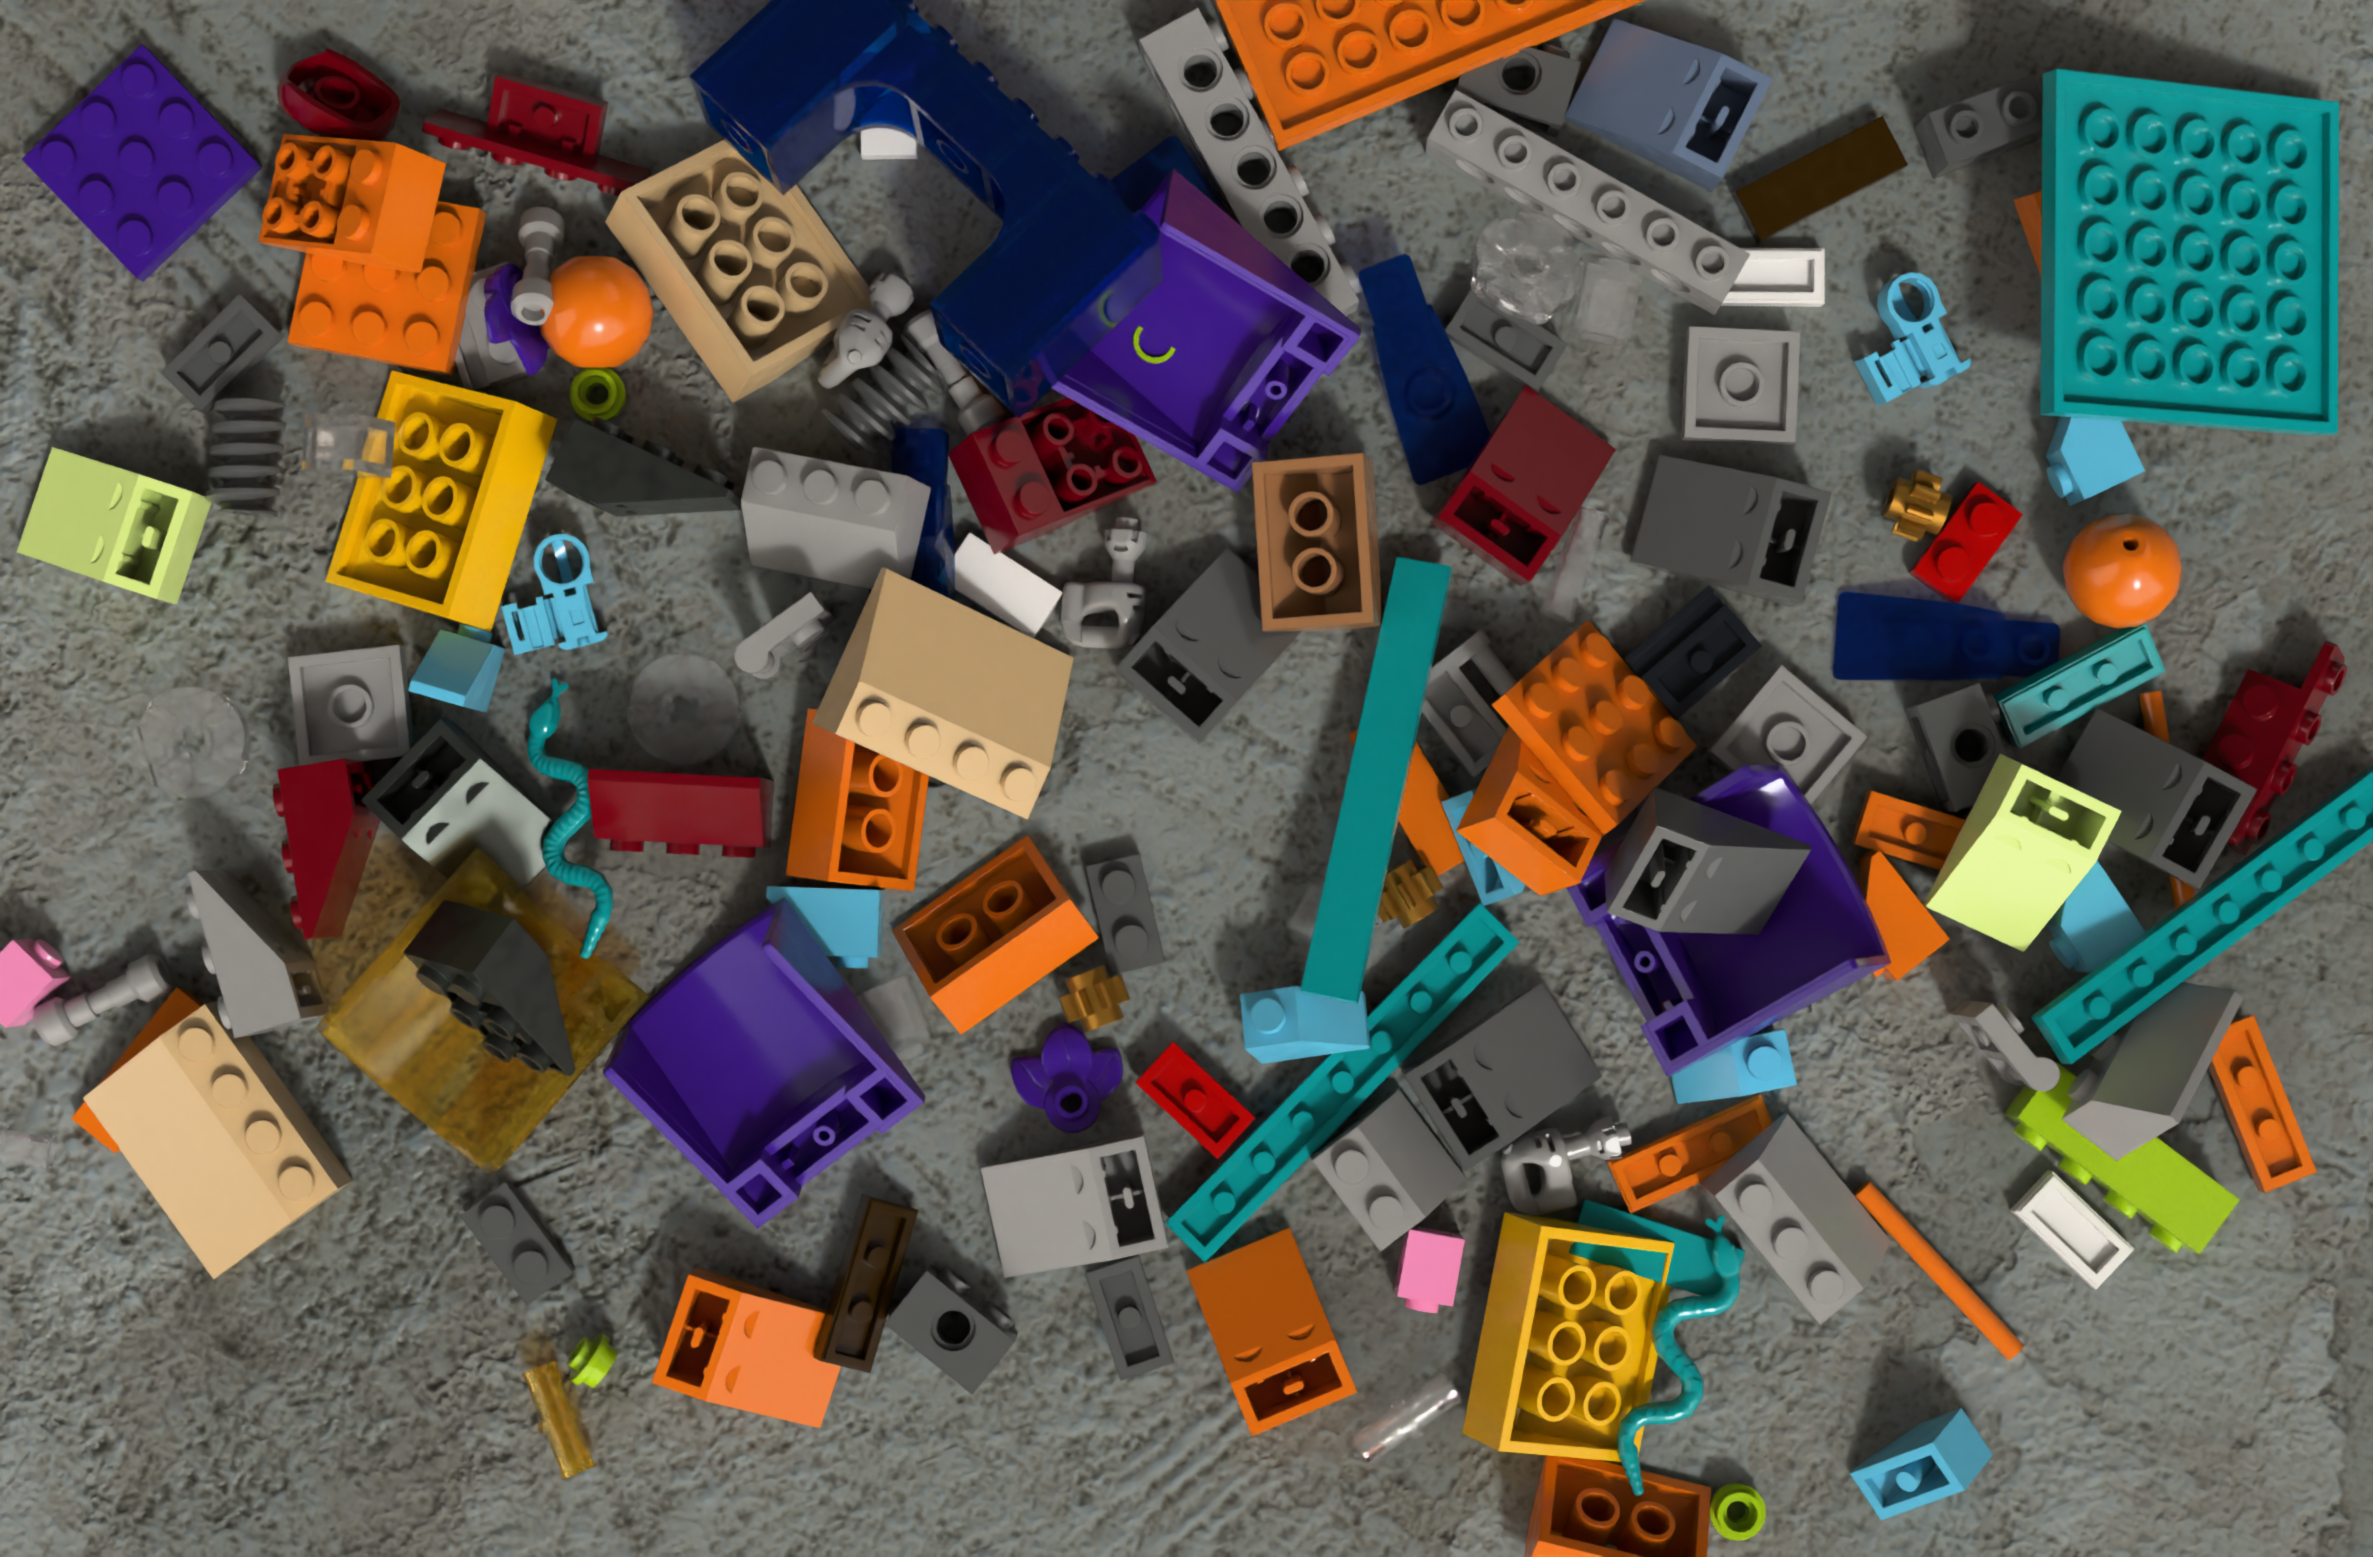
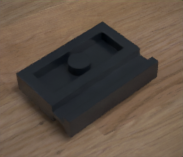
M1710 585L1699 592L1623 658L1625 663L1644 681L1650 692L1675 720L1679 719L1762 647L1726 604L1724 605L1715 595V591Z

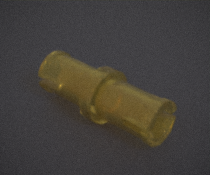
M555 1360L523 1373L522 1376L526 1380L541 1420L536 1423L539 1434L546 1433L563 1480L596 1466V1463L592 1460L577 1418L582 1417L579 1406L572 1407Z

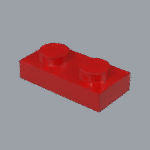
M1979 481L1974 483L1946 520L1940 532L1935 535L1908 573L1951 605L1958 604L2023 514Z
M1174 1041L1168 1045L1135 1081V1084L1217 1159L1255 1119V1116Z

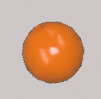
M578 256L570 258L551 272L548 282L552 284L551 290L554 304L546 322L539 326L543 338L557 356L574 367L605 368L619 367L639 353L651 334L654 308L650 290L636 270L615 257Z
M2127 512L2106 514L2089 522L2068 545L2063 561V573L2067 595L2079 612L2095 623L2113 628L2138 627L2157 618L2176 597L2182 578V566L2178 545L2165 528L2148 517Z

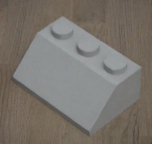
M753 447L741 498L750 563L755 567L872 590L882 567L911 580L931 487L906 475Z
M2187 982L2180 983L2090 1050L2089 1054L2094 1057V1060L2090 1067L2081 1072L2071 1084L2067 1095L2072 1100L2062 1120L2116 1161L2179 1124L2244 998L2232 990Z
M1787 1113L1781 1115L1771 1126L1763 1130L1739 1150L1735 1156L1733 1155L1729 1161L1700 1183V1186L1799 1307L1819 1325L1865 1288L1891 1243V1240Z

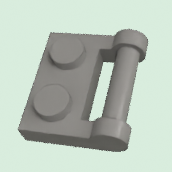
M810 592L743 640L736 647L734 653L735 662L742 671L753 674L762 680H770L780 673L783 657L796 648H801L803 652H806L826 639L831 634L826 626L836 620L826 604Z
M1482 629L1432 667L1422 710V716L1472 778L1489 766L1507 729L1460 671L1459 667L1471 659L1500 697L1517 682L1488 646L1492 641Z
M1965 1000L1949 1013L2006 1083L2016 1086L2026 1084L2029 1088L2037 1091H2049L2058 1083L2060 1071L2057 1064L2049 1058L2036 1057L2019 1037V1034L2024 1031L2022 1024L2003 1004L1996 1008L1993 1003Z

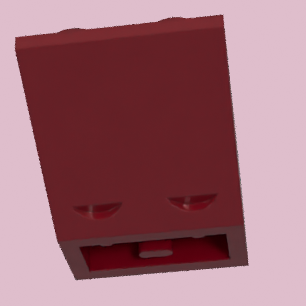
M1525 385L1432 517L1430 523L1517 585L1522 586L1530 583L1564 535L1616 449Z
M1070 398L1062 399L973 432L948 453L994 555L1041 537L1157 482L1136 435Z
M344 758L277 769L279 783L273 785V801L278 816L285 817L288 839L282 841L281 850L286 871L294 874L297 895L292 896L290 901L293 923L296 929H302L304 939L342 936L381 821L361 801L376 785L373 762Z

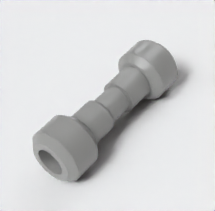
M534 207L526 210L521 215L518 239L525 248V261L527 265L523 270L522 280L518 281L513 287L511 312L516 319L528 325H543L552 310L554 300L552 284L548 282L551 274L549 265L553 262L554 252L562 246L564 239L565 223L562 216L558 212L546 207Z
M929 309L907 322L902 335L922 355L925 354L933 368L942 375L950 388L948 390L950 395L960 408L957 421L966 435L969 436L973 432L1003 422L1006 413L995 396L983 394L973 377L967 375L958 361L960 357L948 340L951 331L950 326L940 311Z
M151 953L129 962L126 974L107 982L103 988L92 993L85 992L68 1001L55 997L36 1006L33 1014L35 1028L46 1043L58 1046L77 1037L81 1025L100 1017V1013L115 1006L119 1008L136 999L150 1003L169 994L173 984L171 974L159 956Z

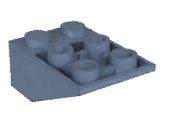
M1614 18L1564 119L1713 192L1731 163L1773 78L1721 52Z

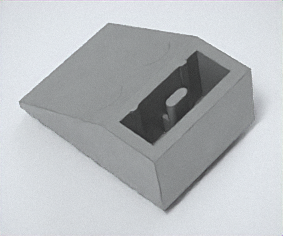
M195 870L187 873L191 885L185 891L187 904L192 916L196 920H201L206 941L201 944L203 960L208 971L217 976L222 996L217 998L219 1016L227 1029L232 1028L234 1038L264 1034L330 1014L315 960L229 871Z
M1145 1131L981 1167L1004 1278L1110 1261L1168 1248L1169 1240Z

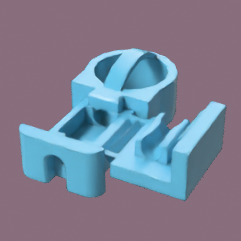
M1910 272L1890 279L1882 286L1878 294L1877 308L1881 319L1889 327L1895 341L1890 343L1893 350L1880 357L1876 351L1854 362L1876 406L1885 404L1918 385L1923 389L1939 385L1949 377L1968 369L1971 365L1970 358L1960 361L1938 319L1947 314L1940 300L1937 287L1930 278L1921 273ZM1900 282L1914 285L1923 296L1924 310L1918 320L1911 313L1903 299L1899 287ZM1906 336L1907 339L1900 342L1899 338ZM1926 375L1927 380L1921 382L1919 378Z
M554 534L545 538L537 547L533 557L534 569L541 581L544 595L553 594L554 597L543 600V596L536 597L537 605L518 609L517 603L501 606L514 655L556 645L554 639L565 637L566 642L559 643V647L564 650H571L602 642L608 636V631L599 633L586 586L594 583L590 568V554L586 546L576 537L568 534ZM563 540L572 542L582 556L581 574L575 580H573ZM551 543L562 579L561 584L552 582V579L545 574L542 568L544 550ZM516 611H517V613H518L519 621H520L521 628H522V631H523L524 640H523V638H522V634H521V631H520L519 623H518L517 616H516Z

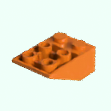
M283 134L280 149L275 158V171L267 204L262 214L263 222L258 242L382 269L421 273L446 163L395 142Z
M1508 726L1456 829L1464 838L1540 896L1580 884L1602 838L1600 830L1510 726Z
M1290 1227L1210 1259L1205 1263L1203 1262L1186 1269L1228 1380L1252 1436L1357 1393L1350 1371Z
M698 1266L688 1274L651 1383L706 1402L821 1428L841 1366L813 1358L827 1310Z

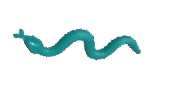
M553 678L551 680L552 696L542 703L530 717L529 730L531 733L528 738L527 754L532 766L542 775L571 782L576 786L577 797L575 803L554 822L544 837L542 858L551 876L566 885L588 888L595 894L596 905L590 914L585 939L580 950V956L588 959L610 921L614 904L613 889L603 873L592 867L567 861L564 856L567 841L592 817L588 788V768L583 763L550 756L545 751L546 738H549L555 732L562 716L558 700L559 695L569 688L568 683L565 682L559 685L558 679Z
M1723 1215L1718 1217L1716 1223L1709 1218L1705 1220V1224L1712 1228L1716 1235L1712 1258L1715 1270L1722 1277L1721 1289L1713 1295L1689 1296L1672 1300L1657 1312L1651 1329L1655 1351L1679 1377L1682 1384L1681 1393L1674 1400L1651 1402L1632 1408L1619 1424L1617 1452L1625 1469L1629 1484L1632 1487V1492L1636 1496L1644 1493L1638 1449L1634 1444L1636 1432L1645 1425L1672 1424L1690 1417L1703 1400L1704 1379L1692 1358L1676 1342L1674 1338L1676 1325L1682 1320L1719 1315L1731 1308L1739 1295L1740 1278L1738 1273L1740 1270V1258L1734 1244H1731L1722 1233L1721 1228L1726 1219Z

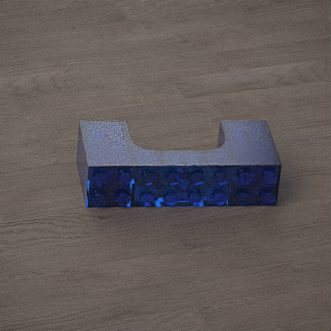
M771 0L689 75L706 123L783 196L849 136L867 129L887 128L900 131L917 141L988 207L1003 223L997 238L973 263L930 302V307L939 343L1014 415L1020 418L1163 281L1161 240L1159 238L1161 232L1159 228L1144 212L1136 210L1132 213L1118 200L1120 198L1118 190L1103 174L1096 172L1092 176L1078 163L1080 158L1069 142L1057 134L1051 138L1038 126V117L1022 99L1016 97L1011 101L997 88L999 87L998 80L982 62L975 60L971 64L958 52V43L943 26L936 23L931 27L918 15L920 13L919 8L914 0Z

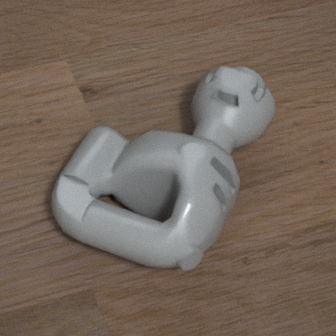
M899 272L889 273L888 276L885 273L878 275L870 286L869 298L871 305L869 309H852L842 319L833 338L834 347L821 366L822 370L818 375V381L823 387L829 389L837 386L856 370L874 366L882 360L892 344V330L886 324L889 317L904 313L914 300L910 281L905 275Z
M1119 517L1116 518L1115 529L1104 530L1105 548L1113 560L1111 581H1094L1090 583L1067 582L1064 584L1061 627L1064 636L1073 645L1088 648L1119 649L1129 644L1135 645L1140 640V631L1145 617L1146 590L1143 586L1133 583L1135 561L1145 550L1148 533L1137 531V519ZM1117 613L1120 626L1083 625L1082 621L1088 614Z
M1608 1115L1594 1121L1583 1134L1563 1139L1559 1130L1552 1127L1523 1134L1503 1147L1501 1168L1509 1200L1514 1209L1524 1215L1541 1216L1574 1207L1577 1203V1198L1572 1183L1569 1161L1588 1155L1604 1160L1622 1158L1621 1147L1632 1144L1627 1123L1614 1125L1611 1116ZM1524 1163L1539 1165L1541 1189L1537 1194L1533 1195L1530 1192Z

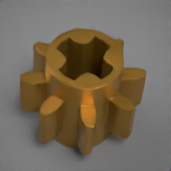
M1917 469L1916 473L1912 472L1909 480L1897 477L1894 480L1883 509L1884 517L1896 520L1891 532L1892 534L1917 542L1918 539L1922 540L1925 531L1936 535L1940 532L1952 501V495L1939 491L1943 481L1942 477Z
M1410 859L1387 872L1378 911L1383 923L1397 917L1401 926L1405 929L1439 908L1433 895L1444 887L1431 865L1417 871Z
M1105 965L1065 979L1070 993L1061 996L1059 1001L1068 1023L1080 1019L1084 1031L1088 1032L1124 1018L1119 1004L1130 1000L1121 974L1109 978Z

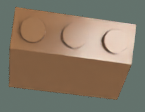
M1364 453L1252 462L1262 631H1335L1381 627L1383 609L1373 460Z

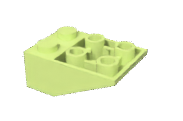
M52 447L17 553L177 605L211 502L206 500L205 496Z
M2000 753L1923 905L2024 952L2096 863L2122 811Z

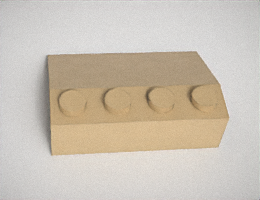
M755 125L621 191L605 221L732 403L774 381L832 341L842 319L849 311L858 308L868 310L871 305L869 286Z
M882 567L812 724L1028 820L1051 768L1074 657Z
M217 1001L204 1004L159 1036L83 1097L86 1104L117 1143L120 1151L213 1279L223 1274L353 1181L250 1036L234 1038L232 1028L227 1029L223 1025L219 1016Z

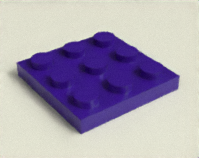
M142 44L22 158L26 165L116 258L142 282L263 168L155 55Z

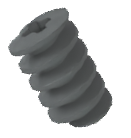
M901 335V340L906 353L903 354L890 347L885 354L890 366L889 369L878 364L868 367L874 381L872 385L859 378H855L852 381L853 388L858 397L856 400L842 393L836 396V401L841 411L840 415L824 408L821 410V413L857 451L861 449L873 456H877L880 451L874 439L876 434L890 441L897 438L890 423L892 419L907 426L913 423L906 407L909 403L924 411L929 408L923 394L925 388L939 395L945 393L938 372L903 335Z
M239 397L226 398L214 403V410L229 418V420L212 425V433L227 440L225 443L211 446L209 453L212 457L225 463L224 465L209 468L207 474L210 479L223 485V487L207 490L205 495L206 500L221 507L218 511L254 517H277L278 511L263 505L262 499L280 494V489L264 482L265 476L282 473V467L266 460L267 454L284 451V445L268 438L269 432L286 429L285 422L270 415L271 410L287 407L286 405L267 400Z

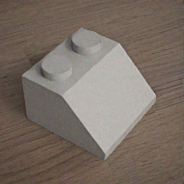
M1399 1088L1310 1155L1313 1163L1380 1252L1426 1218L1466 1179Z

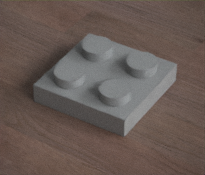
M1689 326L1686 329L1681 440L1793 445L1796 443L1801 331Z
M391 645L288 657L299 766L344 758L366 762L402 758L415 745L404 646Z
M1780 665L1757 690L1707 752L1732 773L1748 764L1783 766L1811 805L1866 740L1867 736L1784 666Z

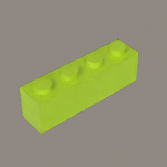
M2059 1063L2056 1064L2060 1071V1078L2054 1088L2049 1091H2037L2025 1084L2004 1113L2017 1123L2012 1132L2040 1152L2046 1145L2060 1155L2062 1160L2059 1162L2058 1167L2081 1184L2086 1186L2090 1179H2092L2108 1191L2103 1200L2109 1206L2128 1219H2132L2137 1213L2153 1225L2148 1234L2170 1251L2177 1253L2182 1247L2200 1254L2240 1201V1199L2157 1137L2116 1161L2062 1120L2072 1100L2067 1095V1092L2077 1077Z

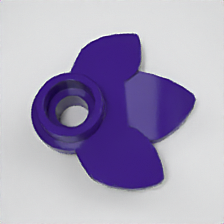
M506 264L497 267L494 274L487 276L484 283L486 299L484 316L490 343L493 344L509 340L515 348L527 375L531 376L538 373L547 358L548 349L551 348L543 338L539 325L525 324L516 319L512 314V290L514 285L522 280L523 272L513 264Z
M1061 1022L1047 1036L1042 1048L1041 1058L1015 1057L1011 1063V1074L1017 1093L1025 1103L1044 1109L1049 1121L1060 1131L1079 1133L1087 1130L1096 1122L1101 1110V1101L1118 1089L1123 1076V1063L1120 1051L1117 1048L1103 1049L1092 1054L1090 1045L1083 1033L1075 1026L1067 1022ZM1069 1095H1078L1082 1098L1080 1109L1073 1113L1064 1111L1062 1109L1064 1099Z

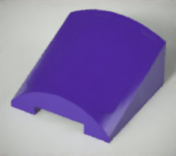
M1173 168L1149 194L1125 225L1059 330L1048 385L1062 395L1239 493L1252 476V462L1264 461L1268 456L1270 441L1323 373L1327 376L1331 375L1359 339L1361 328ZM1138 326L1143 328L1139 336V346L1146 355L1161 357L1170 350L1171 346L1176 349L1174 354L1167 361L1159 364H1152L1142 360L1137 355L1133 345L1134 333Z
M1745 765L1689 799L1811 845L1810 853L1759 935L1658 932L1607 913L1605 871L1623 840L1592 858L1580 884L1567 887L1586 926L1597 927L1646 1020V1023L1641 1025L1640 1028L1666 1077L1690 1067L1891 964L1876 921L1850 868L1806 797L1781 765Z
M785 897L758 912L721 938L643 1005L622 1026L603 1068L605 1077L757 1229L798 1199L803 1185L874 1131L878 1130L881 1134L886 1132L923 1104L926 1097Z

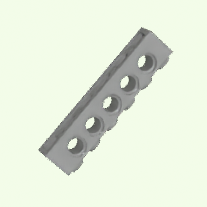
M1196 8L1139 39L1141 57L1228 215L1290 269L1299 259L1310 258L1315 260L1321 266L1323 274L1318 280L1308 284L1345 316L1355 312L1359 304L1356 294L1362 291L1358 277L1347 261L1339 265L1329 247L1336 242L1332 230L1321 213L1312 216L1303 199L1304 196L1309 194L1306 183L1294 164L1287 168L1285 167L1276 150L1264 118H1258L1249 101L1255 97L1245 72L1241 67L1232 70L1223 54L1225 50L1229 49V46L1215 19L1206 22L1200 10ZM1202 65L1210 68L1216 78L1210 85L1198 88L1186 81L1184 77L1186 72L1194 66ZM1228 113L1236 116L1241 121L1242 128L1235 135L1222 136L1213 130L1211 126L1212 121L1218 115ZM1247 162H1258L1266 167L1269 177L1259 185H1249L1240 179L1238 170ZM1274 210H1284L1293 216L1296 225L1288 233L1277 234L1267 228L1264 222L1265 217Z
M1456 89L1427 137L1425 154L1713 315L1720 308L1750 256V253Z

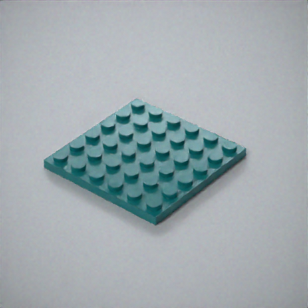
M2054 69L2043 73L2040 415L2311 436L2338 434L2339 102L2065 69Z

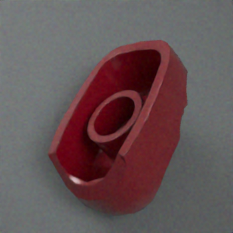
M329 48L295 62L286 68L279 76L277 84L278 101L284 113L321 137L384 142L391 130L394 129L398 118L400 100L394 90L354 60Z

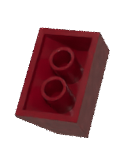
M588 769V788L594 838L610 839V851L644 852V841L666 842L667 854L700 855V844L722 845V856L755 858L756 847L771 848L774 781L755 777Z

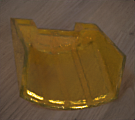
M476 848L328 1011L315 1029L401 1106L473 1164L489 1174L499 1170L647 1000L649 995L607 959L602 961L593 952L588 959L582 958L580 956L582 943L518 888L520 886L518 882L481 850ZM444 899L514 918L547 953L576 1069L571 1076L549 1069L544 1074H541L514 1058L509 1063L497 1059L482 1046L481 1043L485 1037L477 1029L464 1025L450 1013L449 1008L452 1003L444 995H439L428 989L416 978L415 974L419 969L403 952Z

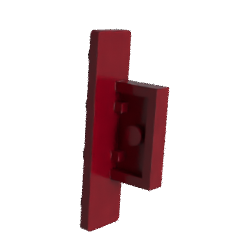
M504 71L495 76L487 122L443 109L437 110L423 120L422 132L438 137V143L443 146L458 150H467L474 147L491 152V158L503 164L522 165L525 162L543 167L544 173L555 179L573 181L580 178L598 183L597 188L600 191L614 196H619L621 191L650 176L649 169L599 155L609 102Z
M2329 641L2324 642L2301 689L2248 669L2202 759L2257 789L2227 841L2230 847L2237 853L2245 856L2252 843L2258 845L2265 837L2271 822V814L2268 811L2276 795H2284L2290 788L2297 769L2296 764L2293 762L2302 744L2308 746L2312 743L2321 725L2322 715L2318 713L2327 695L2334 696L2343 684L2347 665L2344 664L2345 658L2337 644Z

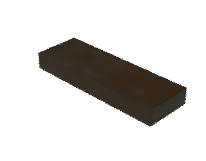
M1881 116L1736 190L1732 197L1758 244L1905 169L1908 163L1885 119Z
M866 1194L861 1195L813 1358L822 1362L871 1373L884 1329V1323L887 1319L919 1211L918 1209Z

